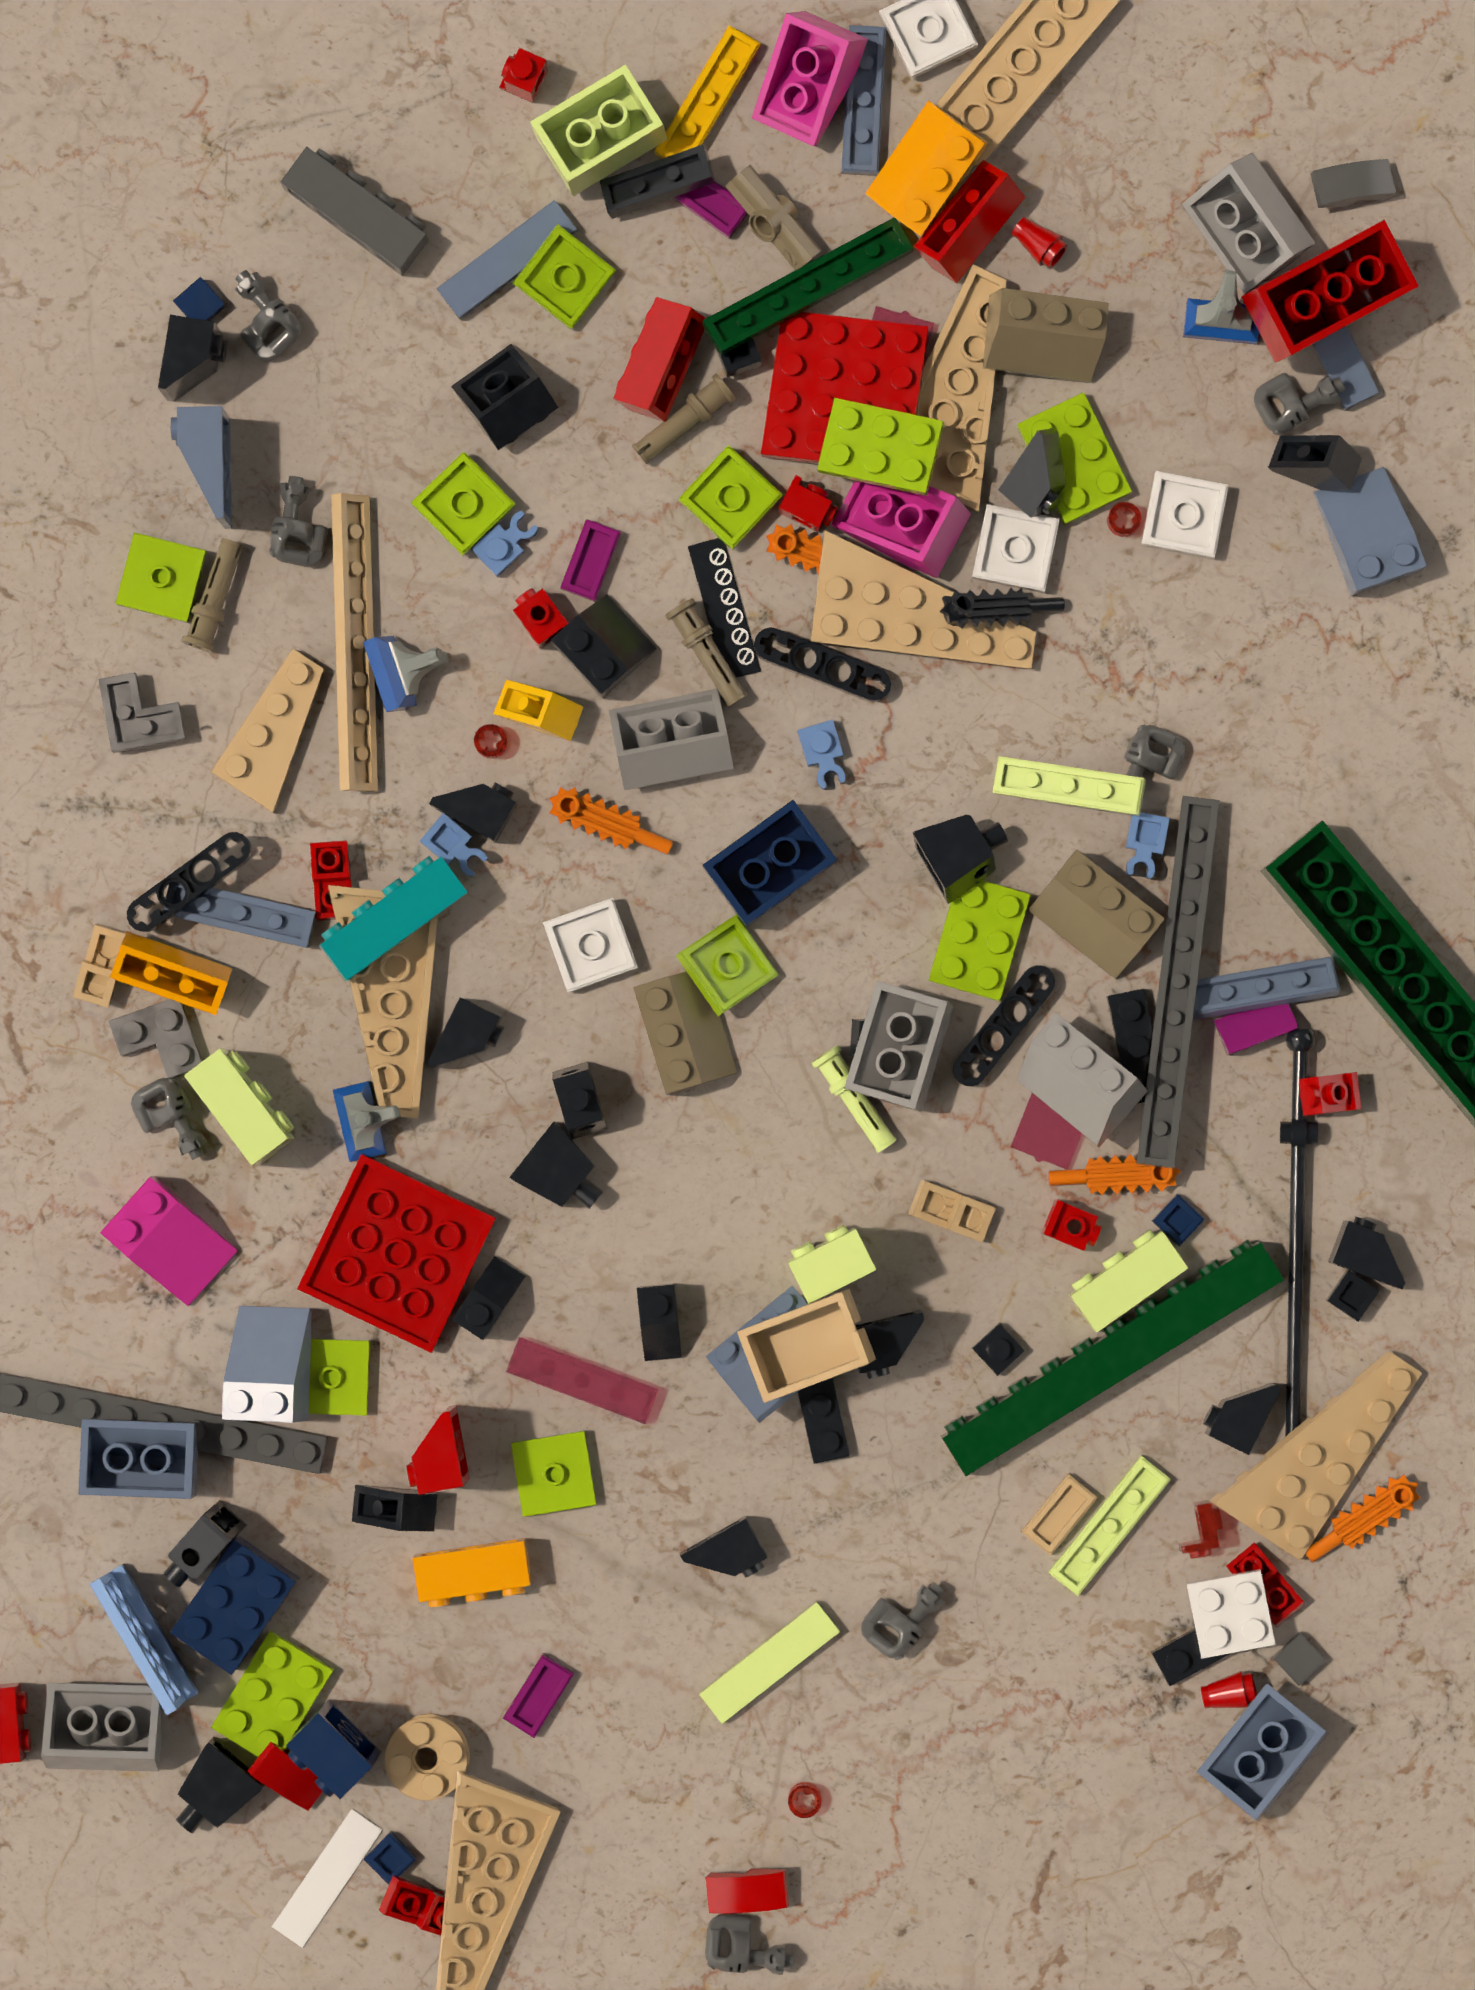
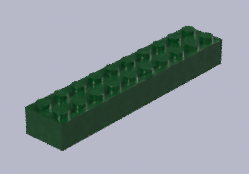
M1323 820L1320 821L1260 870L1261 873L1475 1128V1002Z

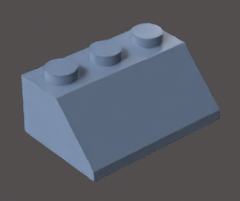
M792 1285L737 1331L802 1307L808 1303ZM736 1331L709 1353L706 1358L760 1423L798 1391L764 1403Z
M82 1419L78 1495L192 1499L197 1496L198 1449L195 1423Z
M1266 1684L1201 1765L1197 1773L1253 1819L1260 1821L1329 1733L1274 1688Z

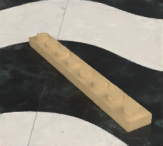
M337 493L332 494L331 499L340 791L373 792L378 791L375 677L363 644L364 641L373 638L370 499L367 495Z

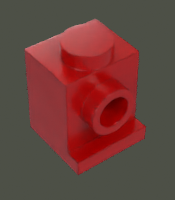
M519 48L516 54L507 58L501 73L503 80L499 88L534 103L548 72L547 60Z
M795 475L779 506V514L816 532H819L822 524L829 527L838 507L833 505L831 500L827 499L828 493L812 484H808L807 488L801 486L802 478Z
M531 588L515 600L518 606L513 609V612L539 649L551 642V639L569 624L543 588L537 593ZM535 608H543L546 615L542 620L538 621L532 618L531 614Z
M1357 1072L1299 1079L1303 1116L1362 1109Z
M1055 1199L1041 1234L1085 1251L1087 1245L1094 1247L1102 1226L1096 1224L1098 1216ZM1073 1219L1078 1220L1081 1224V1229L1076 1234H1071L1067 1229L1069 1221Z

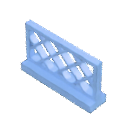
M124 1563L90 1583L95 1595L166 1715L174 1712L186 1700L198 1694V1689Z

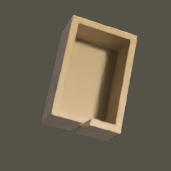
M850 1289L737 1331L764 1403L876 1360L865 1328L857 1330L855 1323L861 1321Z

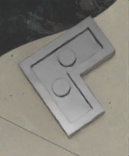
M133 672L98 679L111 751L113 753L187 740L180 703L174 702L143 708L137 673Z
M169 999L108 1021L120 1056L156 1045L167 1078H174L188 1073L203 1061L182 1003Z

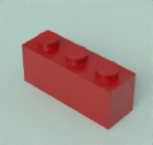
M982 160L914 247L932 269L957 284L1026 197L1007 173Z
M656 297L651 309L646 314L645 324L638 341L631 350V357L623 376L617 383L613 399L632 412L666 422L705 329L702 323L706 318L692 307Z

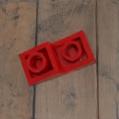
M348 841L310 843L316 920H335L328 885L352 888Z
M1255 1542L1226 1565L1232 1574L1261 1570L1270 1619L1276 1628L1305 1605L1304 1601Z
M270 1742L248 1772L282 1797L309 1811L323 1793L315 1783L318 1777L308 1767L305 1770L300 1769L289 1758L288 1753L290 1751Z
M750 1869L746 1873L711 1872L705 1877L709 1913L762 1912L784 1909L789 1906L786 1869Z
M393 1876L379 1911L385 1916L415 1924L423 1931L441 1936L445 1894Z

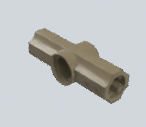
M748 165L725 185L750 215L749 225L754 235L764 242H772L794 270L806 265L822 251L798 223V212L793 202L784 195H775L751 165Z

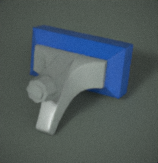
M1224 271L1220 288L1212 301L1187 299L1183 330L1184 338L1253 345L1258 343L1259 331L1245 304H1241L1238 299L1236 271Z
M394 635L374 637L363 642L386 712L403 711L417 706L415 695L418 694L421 679L430 671L449 662L446 652H442L438 647L431 648L426 653L414 652L405 647L401 641H397Z
M370 1081L333 1089L349 1162L359 1160L361 1154L369 1158L387 1154L381 1126L400 1117L398 1106H376Z

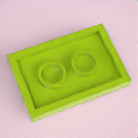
M1084 392L1016 425L1026 447L1037 431L1054 428L1059 433L1066 485L1059 494L1061 501L1056 510L1064 525L1131 494L1132 490Z
M834 398L817 470L822 474L927 496L944 422Z
M982 880L951 902L928 981L1000 1002L1031 894Z
M270 1630L210 1728L259 1757L270 1742L286 1749V1745L294 1736L334 1668Z

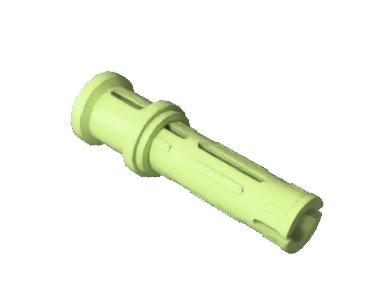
M836 1045L811 1062L814 1068H819L830 1084L829 1091L831 1094L834 1093L835 1096L839 1095L856 1122L874 1146L875 1151L879 1153L897 1139L892 1135L866 1095L844 1088L850 1068L840 1055L841 1048L839 1045Z

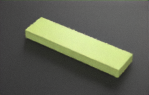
M999 756L992 793L1140 816L1146 779Z
M1140 1455L1048 1573L1079 1596L1171 1479Z
M816 1601L703 1689L699 1695L721 1724H723L837 1635L840 1630Z

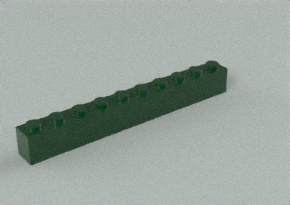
M1249 1239L1239 1243L1229 1250L1232 1257L1222 1263H1219L1217 1259L1210 1261L1198 1269L1201 1276L1189 1283L1184 1278L1166 1289L1169 1295L1156 1303L1154 1298L1145 1301L1134 1309L1137 1315L1126 1322H1124L1122 1317L1116 1319L1103 1328L1105 1335L1094 1342L1090 1337L1082 1340L1071 1348L1074 1353L1063 1361L1058 1356L1039 1367L1042 1374L1029 1381L1027 1376L1022 1377L1007 1387L1010 1393L1000 1400H997L994 1395L976 1406L978 1413L965 1420L964 1416L961 1415L946 1424L944 1428L947 1432L941 1435V1438L965 1477L1284 1281L1263 1244L1259 1241L1251 1244Z

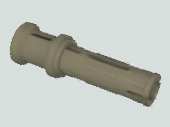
M717 373L712 376L713 381L698 393H690L686 399L687 404L670 416L666 422L661 423L644 438L632 445L637 454H640L645 464H648L651 459L699 421L703 423L709 422L712 419L711 414L728 401L733 403L736 400L734 394Z
M221 538L218 553L210 571L200 603H196L192 608L191 612L194 616L187 636L182 637V643L213 653L214 646L212 642L218 624L223 623L225 618L222 612L224 601L236 571L238 560L244 549V546L240 545V543Z
M691 598L668 612L665 616L668 620H673L684 638L682 641L684 647L687 646L688 649H693L708 676L726 702V706L730 707L748 694L743 690L712 640L713 629L710 625H705L694 607L696 604L695 600Z

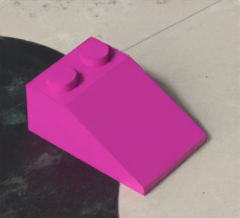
M807 11L786 13L752 119L813 147L817 146L857 73L868 39Z
M854 481L831 525L835 529L910 568L938 578L971 513L956 496L929 486L927 496Z
M156 1176L149 1177L100 1232L127 1258L187 1306L197 1298L238 1252L230 1242Z

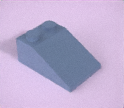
M222 406L177 407V417L171 418V438L176 440V445L179 446L216 519L225 529H232L230 417Z
M1384 467L1355 477L1351 490H1317L1313 492L1350 596L1419 573L1427 567L1413 527Z
M239 1306L223 1380L222 1419L287 1423L308 1421L312 1308Z

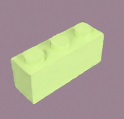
M1151 1229L1132 1241L1135 1248L1124 1256L1121 1251L1116 1252L1102 1262V1265L1105 1267L1103 1271L1094 1277L1088 1272L1071 1284L1074 1291L1068 1295L1094 1332H1099L1188 1269L1163 1231H1158L1155 1234Z

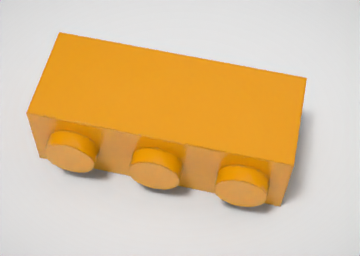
M126 931L109 978L216 1015L232 968Z
M525 1538L415 1554L412 1557L419 1602L428 1601L429 1607L451 1604L450 1598L465 1596L466 1602L483 1600L488 1598L487 1592L502 1590L503 1596L525 1593L524 1586H530L532 1583Z

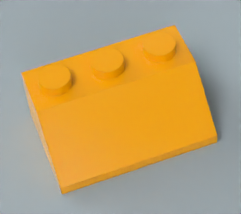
M928 100L865 194L891 216L918 235L923 236L952 199L989 143Z

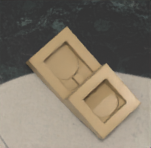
M98 923L95 924L86 958L81 964L73 998L107 1008L110 1006L118 981L109 977L125 936V931Z
M921 1179L908 1214L983 1243L996 1208Z

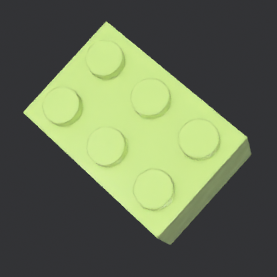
M626 64L530 121L536 139L572 196L577 195L668 140L664 124Z
M219 1048L186 1073L184 1077L251 1166H260L295 1139L290 1133L295 1127L282 1110L280 1112L278 1110L274 1111L269 1105L268 1101L272 1099V1096L260 1081L254 1080L252 1082L245 1073L250 1067L237 1051L234 1052L232 1050L229 1052V1050Z
M843 1224L824 1234L827 1241L815 1247L809 1241L791 1250L793 1258L787 1260L808 1304L876 1271L854 1227L848 1230L846 1225Z

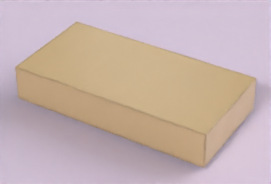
M1067 1474L1021 1532L1051 1556L1097 1497L1071 1475Z

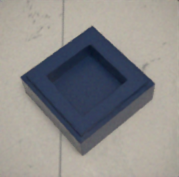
M199 277L173 300L186 317L208 321L226 307L202 277Z
M1176 1194L1151 1221L1180 1247L1205 1219Z
M390 1831L363 1860L389 1885L392 1877H399L417 1857Z

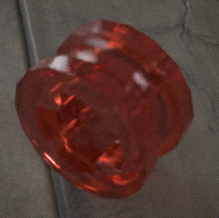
M1120 502L1114 505L1107 517L1109 530L1119 537H1128L1134 534L1141 523L1139 509L1129 502ZM1123 510V514H1126L1129 511L1133 515L1130 521L1132 527L1125 529V525L1119 528L1115 524L1118 519L1116 512Z
M484 725L475 733L474 746L483 757L489 759L497 758L507 749V736L498 725ZM493 731L494 736L497 733L501 736V741L496 743L497 750L489 752L488 746L483 749L480 742L485 740L486 732Z
M810 1782L796 1783L788 1794L790 1811L799 1818L814 1816L821 1807L819 1789ZM803 1791L805 1795H814L815 1800L811 1799V1805H813L811 1808L806 1809L804 1805H799L798 1807L795 1805L794 1800L798 1801V1795H796L798 1792Z

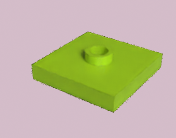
M556 224L512 284L567 328L572 329L616 270L559 224Z
M727 445L678 498V501L733 551L783 497V494L733 448Z
M464 451L411 502L421 515L463 557L516 506L505 492Z
M134 532L115 604L189 623L207 551Z
M737 914L676 955L718 1017L779 975Z
M311 1338L308 1414L368 1415L370 1340Z
M585 1430L511 1442L523 1517L597 1505Z

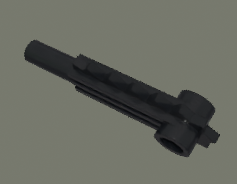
M997 588L993 595H990L984 589L980 595H975L970 589L967 594L959 593L955 590L952 596L942 597L944 607L939 612L944 614L947 624L959 626L961 629L964 628L967 622L975 628L978 627L980 622H984L990 628L994 621H997L1004 627L1007 621L1011 620L1018 626L1020 622L1028 624L1032 613L1063 612L1065 602L1062 597L1028 599V593H1023L1022 589L1015 592L1010 588L1007 594H1003Z

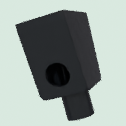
M967 814L913 832L915 848L947 904L956 900L996 870L992 850L1008 842L1007 836L999 822L980 831L972 816Z
M588 1061L552 1072L556 1094L572 1140L608 1129Z
M556 1122L550 1125L509 1177L518 1184L561 1207L573 1196L590 1209L603 1193L602 1190L587 1179L595 1165Z
M219 1500L200 1517L168 1554L169 1559L173 1562L164 1571L165 1577L177 1587H181L189 1577L193 1580L198 1579L247 1524Z
M212 1738L202 1750L178 1792V1795L188 1805L176 1820L190 1833H194L205 1819L218 1828L255 1797L265 1785L250 1775L248 1772L250 1768L215 1738Z

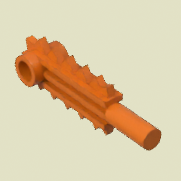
M776 524L774 533L766 535L770 543L766 552L774 553L777 562L788 556L791 567L802 562L805 572L815 567L819 575L822 551L820 534L809 540L806 529L795 535L792 524L785 528Z
M560 787L558 795L549 797L553 805L549 814L557 816L559 824L570 819L573 830L584 825L587 836L597 830L601 841L612 836L614 847L621 844L626 850L635 841L666 855L669 854L673 841L640 828V815L632 816L631 810L620 815L617 804L606 809L603 798L592 804L590 793L579 798L576 787L569 791Z
M1131 1154L1127 1156L1123 1163L1116 1155L1112 1157L1109 1163L1099 1156L1097 1160L1089 1158L1086 1169L1049 1171V1186L1087 1184L1091 1194L1098 1191L1103 1196L1108 1187L1118 1195L1123 1186L1133 1194L1138 1185L1148 1193L1155 1184L1163 1192L1167 1185L1176 1186L1175 1176L1181 1171L1175 1166L1174 1169L1137 1165V1161Z
M1405 1474L1398 1479L1389 1477L1388 1488L1376 1485L1375 1497L1364 1494L1363 1505L1351 1502V1513L1339 1510V1517L1331 1518L1334 1530L1311 1545L1305 1554L1312 1563L1341 1543H1344L1345 1546L1348 1545L1353 1550L1356 1543L1363 1545L1364 1534L1376 1535V1525L1388 1528L1389 1517L1400 1520L1401 1508L1413 1511V1502L1421 1499L1415 1492L1418 1482H1409Z

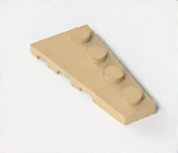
M292 649L211 773L272 813H275L280 793L289 774L291 762L300 743L302 731L311 712L325 670L298 651Z

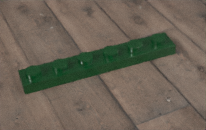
M893 217L704 319L702 325L720 356L909 255L913 252L914 247L897 219Z

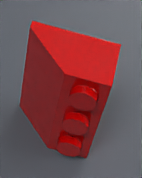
M457 1405L449 1406L441 1413L412 1455V1462L406 1465L410 1487L417 1486L418 1495L463 1487L470 1479Z

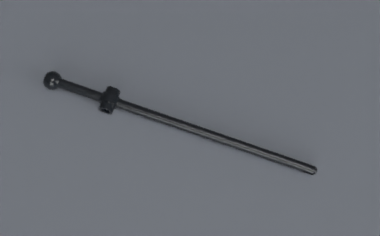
M1294 1029L1287 1033L1286 1044L1289 1050L1293 1051L1291 1122L1280 1121V1144H1291L1285 1437L1301 1424L1306 1144L1317 1145L1318 1122H1307V1116H1303L1299 1079L1307 1078L1308 1051L1313 1049L1316 1041L1315 1034L1311 1029Z

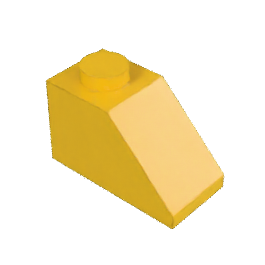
M506 679L493 714L544 734L571 741L583 706L556 693Z

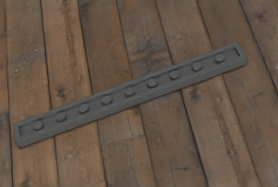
M1182 796L1146 1083L1148 1092L1145 1094L1137 1165L1174 1169L1220 800Z
M0 1373V1412L79 1428H81L82 1419L195 1423L198 1451L321 1474L328 1436L245 1420H224L220 1415Z

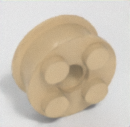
M436 1714L418 1715L404 1722L391 1736L385 1751V1767L393 1785L404 1795L423 1801L439 1799L452 1792L456 1788L457 1771L466 1774L470 1762L469 1744L463 1731L450 1719ZM424 1747L433 1749L438 1758L436 1765L431 1767L422 1765L418 1760V1751Z

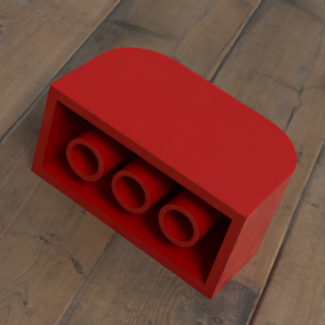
M1384 219L1241 296L1276 363L1419 287Z

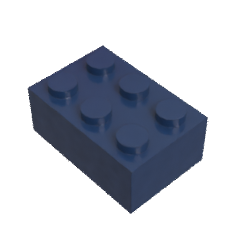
M791 800L704 863L702 867L747 928L834 865L837 859L796 802Z
M237 1536L170 1633L232 1675L239 1668L300 1577L242 1537Z
M329 1699L295 1733L286 1745L291 1750L288 1753L289 1758L302 1770L308 1767L318 1777L315 1783L326 1795L332 1797L335 1794L339 1799L373 1767L381 1754V1751Z

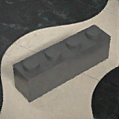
M306 146L280 181L283 189L403 276L428 242L427 235L423 232L426 228L425 225L410 214H407L404 218L393 210L396 204L380 192L375 196L364 188L366 182L350 170L346 174L341 172L334 166L336 160L319 148L315 153Z

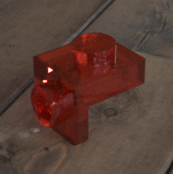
M1208 1500L1193 1502L1200 1539L1178 1543L1180 1552L1182 1554L1189 1553L1190 1559L1212 1555V1548L1220 1547L1217 1530L1223 1529L1220 1511L1218 1507L1212 1508V1503Z

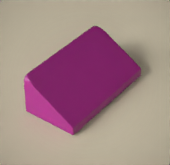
M1288 1004L1232 1013L1214 1020L1227 1055L1299 1028Z

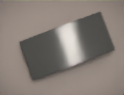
M1388 159L1351 162L1314 170L1310 173L1318 208L1350 207L1358 200L1390 199L1396 194Z

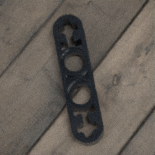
M765 628L755 637V653L761 660L868 702H880L890 692V677L884 670L777 628ZM773 635L777 637V644L787 648V641L794 642L795 644L789 653L788 663L781 661L784 656L783 652L773 650L771 655L764 653L765 646L760 644L761 640H768ZM802 648L812 650L816 656L814 665L807 669L797 666L794 660L796 652ZM838 661L846 663L851 671L849 678L843 682H836L829 675L830 666ZM858 667L864 669L861 674L862 678L872 680L874 675L881 677L880 684L885 686V689L883 691L877 690L874 695L867 693L868 686L858 682L857 690L849 686L855 680Z
M229 832L220 837L134 900L127 910L129 925L140 932H151L243 866L252 855L250 840L238 832ZM230 840L236 843L243 841L244 846L240 849L243 855L240 858H236L234 855L226 858L224 862L229 867L223 871L220 862L211 856V853L217 850L218 855L222 856L229 850L227 843ZM201 861H210L215 867L214 877L207 882L199 881L194 874L196 865ZM171 883H179L185 890L183 900L177 904L169 903L164 897L165 888ZM157 894L159 902L168 909V912L163 915L161 909L158 908L151 913L150 918L152 922L147 925L143 921L137 923L135 920L139 916L137 909L140 906L145 909L154 906L156 903L151 900V897Z
M1035 965L1027 969L962 1051L953 1065V1075L959 1084L972 1087L981 1083L1048 998L1055 987V978L1049 968ZM1042 972L1047 976L1044 983L1048 987L1045 991L1039 988L1033 993L1031 998L1037 1000L1033 1007L1025 997L1016 994V991L1021 987L1025 993L1032 984L1031 980L1028 979L1029 975L1032 973L1037 976ZM1011 1001H1019L1025 1006L1026 1015L1019 1022H1012L1005 1016V1007ZM989 1030L998 1031L1003 1038L1001 1048L994 1052L986 1050L982 1045V1036ZM975 1045L982 1055L992 1058V1061L986 1065L985 1061L981 1060L976 1067L979 1076L976 1079L970 1076L965 1080L961 1077L963 1069L960 1067V1064L963 1061L968 1064L973 1061L976 1054L971 1053L970 1050Z

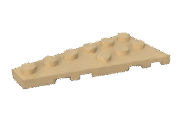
M973 264L924 366L917 415L944 422L929 486L956 496L966 508L978 513L995 370L983 369L989 295L1001 288H1006L1007 280Z
M824 530L811 642L1031 669L1036 632L1021 624L1016 626L1011 620H1008L1004 627L997 621H994L990 628L984 622H980L977 628L967 622L963 629L959 626L947 624L944 614L939 612L944 607L942 597L952 596L954 592Z
M328 885L336 923L340 922L343 927L355 919L351 912L366 901L370 900L375 905L386 897L380 890ZM438 915L349 979L378 1106L397 1105L400 1117L418 1119Z
M1387 1351L1354 1379L1353 1385L1338 1397H1332L1325 1403L1326 1407L1312 1419L1308 1417L1266 1452L1262 1461L1247 1472L1245 1470L1235 1478L1236 1482L1222 1494L1217 1493L1209 1501L1301 1561L1422 1373L1395 1354Z
M457 1771L436 1990L485 1989L561 1813L556 1807Z

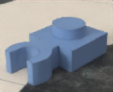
M522 511L513 515L509 529L505 531L497 524L471 548L496 577L501 575L524 553V550L518 543L521 540L527 541L534 538L538 532L536 525L526 532L518 529V523L525 517Z
M833 719L797 730L807 766L819 765L820 770L817 774L819 787L826 789L824 776L828 772L836 773L840 784L844 783L845 773L834 762L835 758L842 757L844 754Z
M1140 812V816L1131 815L1125 848L1135 850V856L1127 862V875L1131 876L1133 874L1136 863H1143L1147 867L1146 879L1153 877L1155 864L1151 856L1152 854H1163L1170 818Z
M444 813L420 840L437 857L442 856L448 866L457 858L460 861L462 871L470 877L476 875L468 867V860L471 857L477 856L485 863L488 860L483 851L476 848L469 849L466 846L473 837Z

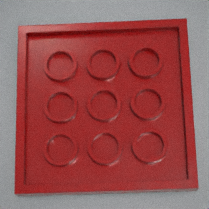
M801 312L781 323L761 448L762 457L818 464L834 398L917 415L930 331L929 327Z
M361 1154L297 1289L433 1353L496 1217Z

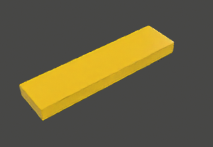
M728 26L667 129L666 136L668 140L657 146L654 151L655 155L663 159L704 144L759 51L761 43L734 27Z

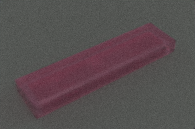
M522 1337L518 1338L506 1370L507 1373L642 1424H646L659 1390L658 1388Z

